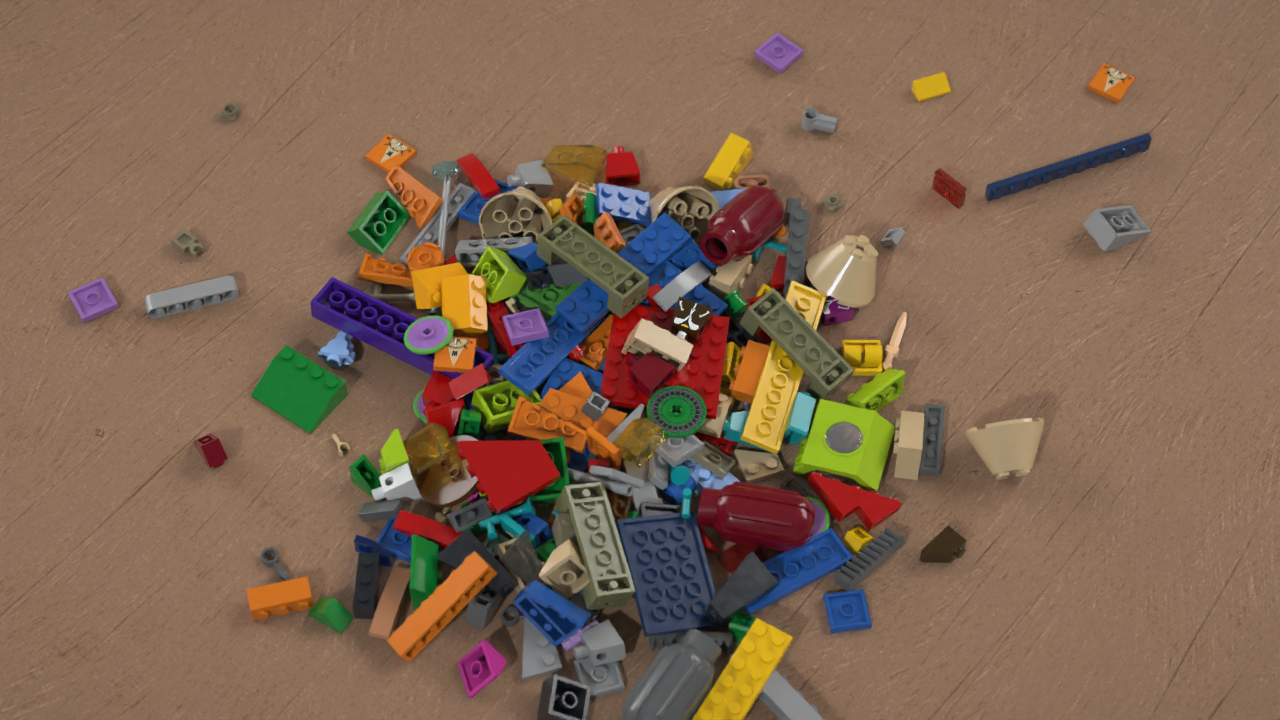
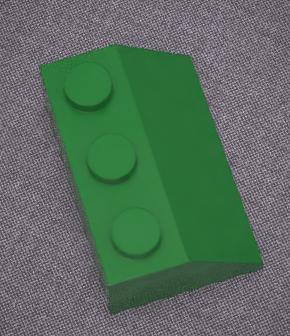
M388 190L376 193L346 233L359 246L383 255L411 216Z
M564 437L540 440L560 473L561 479L530 496L533 505L556 502L563 488L570 485Z
M412 535L410 594L413 609H418L421 603L435 592L438 583H442V570H439V565H443V562L437 556L440 554L437 544L418 535Z

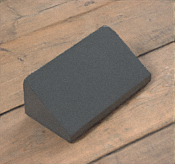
M485 498L447 515L456 533L493 516Z
M402 499L365 503L360 509L358 516L363 522L395 519L402 508Z

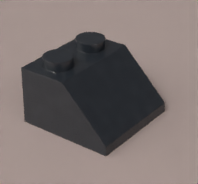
M556 674L543 681L537 720H586L591 686Z

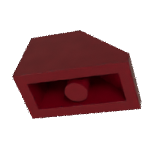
M209 433L193 441L208 467L218 468L228 459L219 438Z

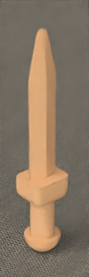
M903 312L897 321L890 344L886 345V358L882 362V369L885 371L892 369L893 358L898 357L899 344L906 326V312Z

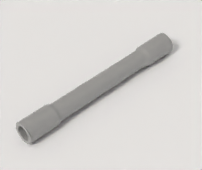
M568 468L569 479L583 483L603 482L605 489L625 496L633 494L634 487L631 484L613 481Z

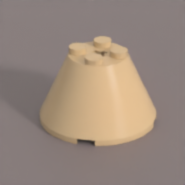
M521 186L491 198L484 205L479 216V225L483 239L532 237L533 243L537 244L538 235L552 224L550 214L541 199L533 191Z
M698 186L668 187L659 192L649 203L652 223L665 212L691 235V239L693 238L700 247L701 239L707 233L708 221L720 210L714 195Z
M846 235L844 238L813 255L806 265V273L812 285L825 297L830 295L838 300V304L844 306L864 307L870 304L875 297L878 252L869 243V239L866 236Z
M1032 418L1007 420L986 424L985 428H971L965 431V435L991 474L996 476V480L1007 479L1011 474H1015L1016 477L1028 475L1030 470L1033 469L1045 422L1044 418H1038V422H1033Z

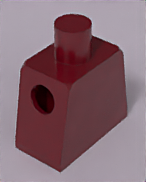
M650 352L646 353L641 359L631 354L626 360V363L631 366L630 380L648 400L674 378L675 366Z

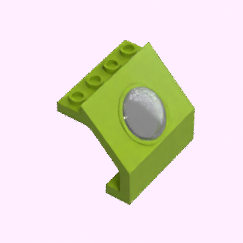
M820 399L818 406L814 407L808 434L800 443L793 472L796 475L813 470L833 473L854 479L860 484L859 487L862 490L877 492L895 426L876 411Z

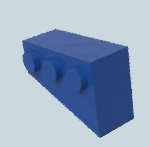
M533 580L521 589L513 601V604L555 647L581 629L590 615L589 612L536 580Z

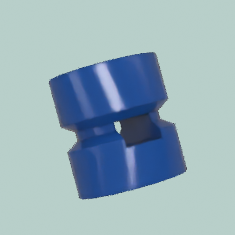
M690 475L685 484L676 485L671 480H668V487L663 490L659 488L668 504L678 506L682 503L683 490L689 488L693 493L697 490V484Z

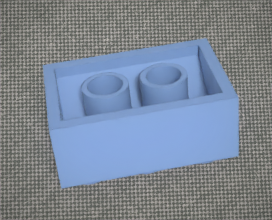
M690 458L677 465L686 466L690 470V475L697 484V490L694 492L700 497L703 487L721 490L726 485L733 484L735 481L740 482L730 472L722 479Z

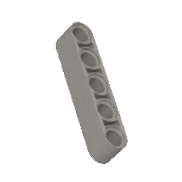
M223 276L147 295L144 301L148 316L155 319L232 301L238 298L239 291L235 277Z

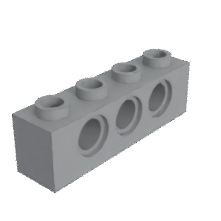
M532 237L461 240L455 249L456 259L463 267L476 266L488 245L507 253L509 250L533 243Z

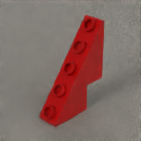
M502 300L495 303L488 302V321L500 351L505 352L509 360L525 343L511 345L502 319L503 316L510 315Z
M817 472L811 473L807 480L808 484L838 522L855 513L869 531L898 512L903 505L896 498H887L875 491L868 492L862 490L857 485H847L839 479H829Z

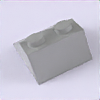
M1131 205L1095 209L1083 224L1088 233L1093 236L1099 247L1104 251L1117 250L1152 232Z

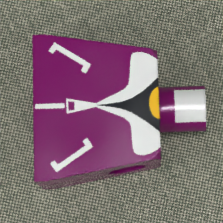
M828 295L822 309L820 321L824 326L852 321L854 307L838 304L837 299Z

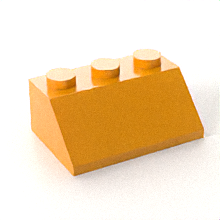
M460 262L411 272L417 309H430L442 306L441 279L468 274Z
M466 274L442 278V317L452 324L453 334L477 338L486 332V277Z

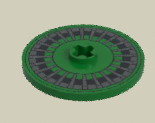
M669 386L660 389L650 398L647 405V418L651 426L660 434L672 438H683L696 433L702 427L706 419V406L703 399L695 391L682 386Z

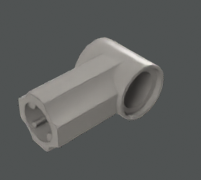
M809 107L803 111L801 127L806 131L818 129L834 133L838 118L819 114L816 109Z

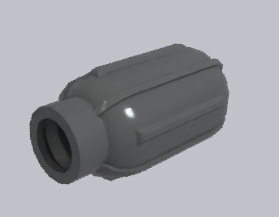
M689 629L680 643L663 647L626 697L621 720H689L712 687L713 664L722 653L718 644L706 634L695 629Z

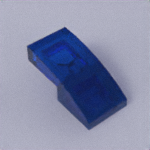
M356 535L354 540L356 552L379 553L381 565L392 568V556L387 549L369 538Z

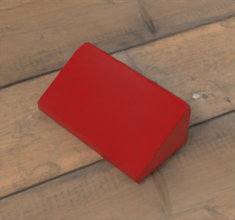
M480 364L448 383L455 400H458L492 380L483 364Z

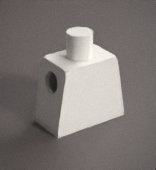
M408 463L379 477L381 487L371 490L375 501L386 497L388 501L402 499L403 503L421 498L417 481Z

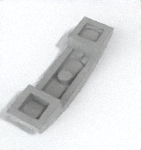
M698 261L661 289L653 299L666 312L678 302L679 296L684 297L699 284L701 285L710 278L712 274Z

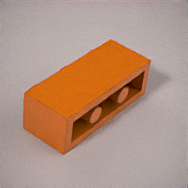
M748 340L747 346H742L740 353L742 361L741 363L737 362L734 372L737 374L736 380H731L729 390L732 391L731 397L733 399L752 404L770 346Z
M308 576L246 589L253 620H264L271 616H282L298 610L305 611L314 606Z

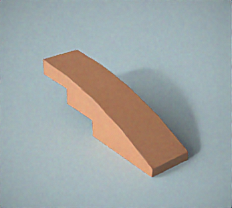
M393 567L378 603L369 630V636L387 640L390 638L401 615V607L407 596L411 569Z

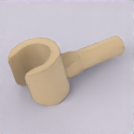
M333 434L332 438L338 446L339 456H343L341 449H347L348 453H350L349 445L341 442L337 435Z
M451 507L435 514V521L446 525L448 518L445 515Z

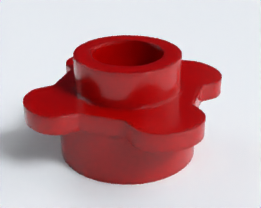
M578 344L569 352L570 360L575 359L578 361L585 354L583 350L586 346L582 348Z

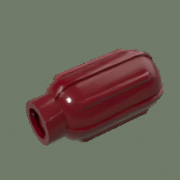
M749 186L716 212L708 221L707 233L701 239V250L704 256L716 265L727 264L730 260L741 261L755 252L782 227L785 219L783 203L776 194V190L764 186Z
M735 481L733 484L726 485L721 490L703 487L697 524L714 528L727 542L788 552L790 550H797L810 541L815 523V509L812 502L797 491Z

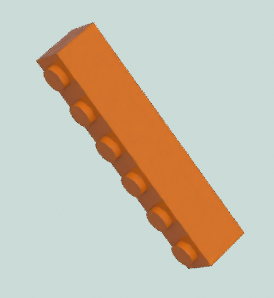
M474 551L465 558L464 562L456 570L451 572L450 576L435 589V592L428 599L421 603L420 607L413 614L407 617L406 621L391 634L387 642L402 658L410 663L483 589L497 572Z

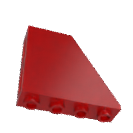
M540 440L457 442L459 449L456 452L461 460H466L469 465L466 467L471 477H476L479 482L476 484L481 495L486 494L489 499L486 501L491 512L495 510L498 515L527 499L528 496L534 495L561 479L560 473Z

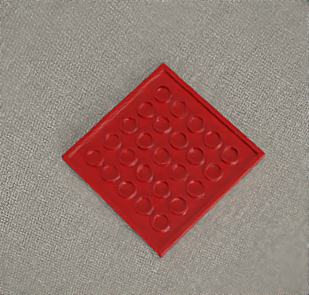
M637 305L622 319L615 313L613 314L600 395L610 401L608 405L636 409L642 403L645 406V410H647L649 400L629 378L631 366L626 363V360L634 353L628 352L626 355L621 353L628 335L642 318L671 332L675 310L669 309L665 312L662 308ZM713 315L711 323L697 341L687 339L688 343L694 345L687 363L679 372L675 371L674 378L663 387L682 386L695 391L705 403L707 419L716 420L730 317Z

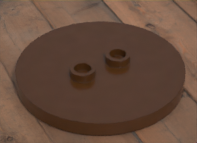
M467 435L451 437L441 442L427 455L419 469L417 487L421 497L430 505L439 508L452 507L465 501L478 489L476 486L479 483L475 476L471 477L466 469L469 466L465 459L461 460L456 452L459 449L457 442L478 441L476 438Z

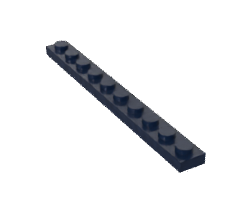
M1149 133L987 184L985 197L987 201L1000 199L1003 196L1031 189L1043 183L1047 184L1050 181L1062 179L1068 175L1080 173L1090 168H1096L1105 163H1112L1115 160L1127 158L1139 152L1143 153L1149 150L1152 138Z

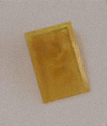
M555 145L542 163V167L592 187L604 167L608 151L593 145Z

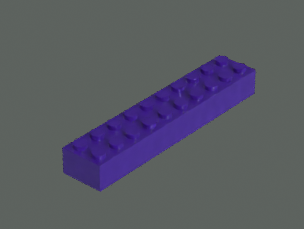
M333 277L310 302L312 317L432 375L435 353L426 355L411 352L404 343V334L407 328L418 318ZM476 347L473 368L483 364L487 371L494 365V355ZM437 371L452 379H455L464 374L459 372Z

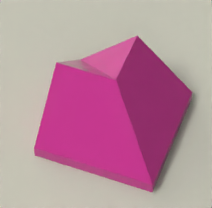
M485 640L480 642L457 662L469 698H473L495 680L507 662Z

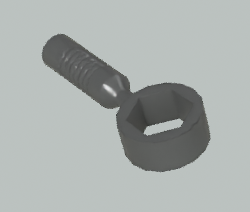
M272 547L265 548L260 556L263 565L267 567L274 566L276 573L282 581L292 580L283 567L278 565L280 558L278 551ZM267 554H275L273 560L266 561L264 559Z
M506 607L501 612V622L507 627L515 626L519 619L526 617L525 615H519L517 609L513 607ZM507 613H514L516 617L513 621L505 620L504 616Z

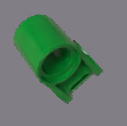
M737 289L729 293L724 299V302L728 304L727 309L735 319L744 314L749 306V303L745 302L739 295L740 292Z

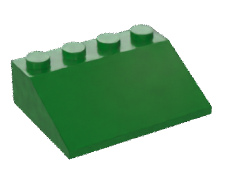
M287 345L273 358L251 393V397L310 435L348 396L345 381Z

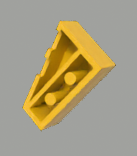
M730 133L704 176L706 185L719 191L730 189L735 179L754 157L750 141Z

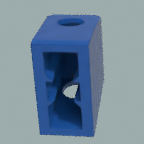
M524 513L521 516L512 518L535 537L536 548L553 538L549 524L531 513Z

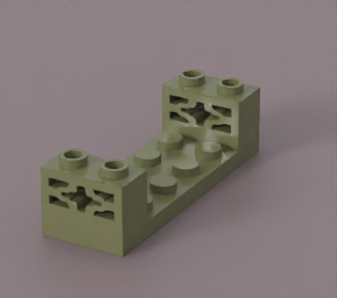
M565 215L538 235L537 256L549 265L562 258L608 293L607 308L621 319L647 298L649 277Z
M774 288L751 305L739 322L752 336L763 329L813 380L806 391L816 399L818 404L820 399L826 400L840 388L854 371L832 346Z
M603 482L565 486L556 502L559 513H570L589 578V582L582 592L587 610L626 606L635 593V587Z

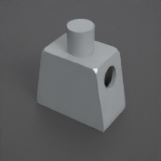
M543 160L519 164L514 175L507 177L509 187H524L533 191L538 197H549L554 186Z
M609 619L582 632L580 635L582 645L573 648L576 660L588 657L594 666L626 659L624 642Z

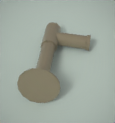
M375 282L374 294H368L383 302L409 301L416 304L414 292L410 294H381L383 283Z

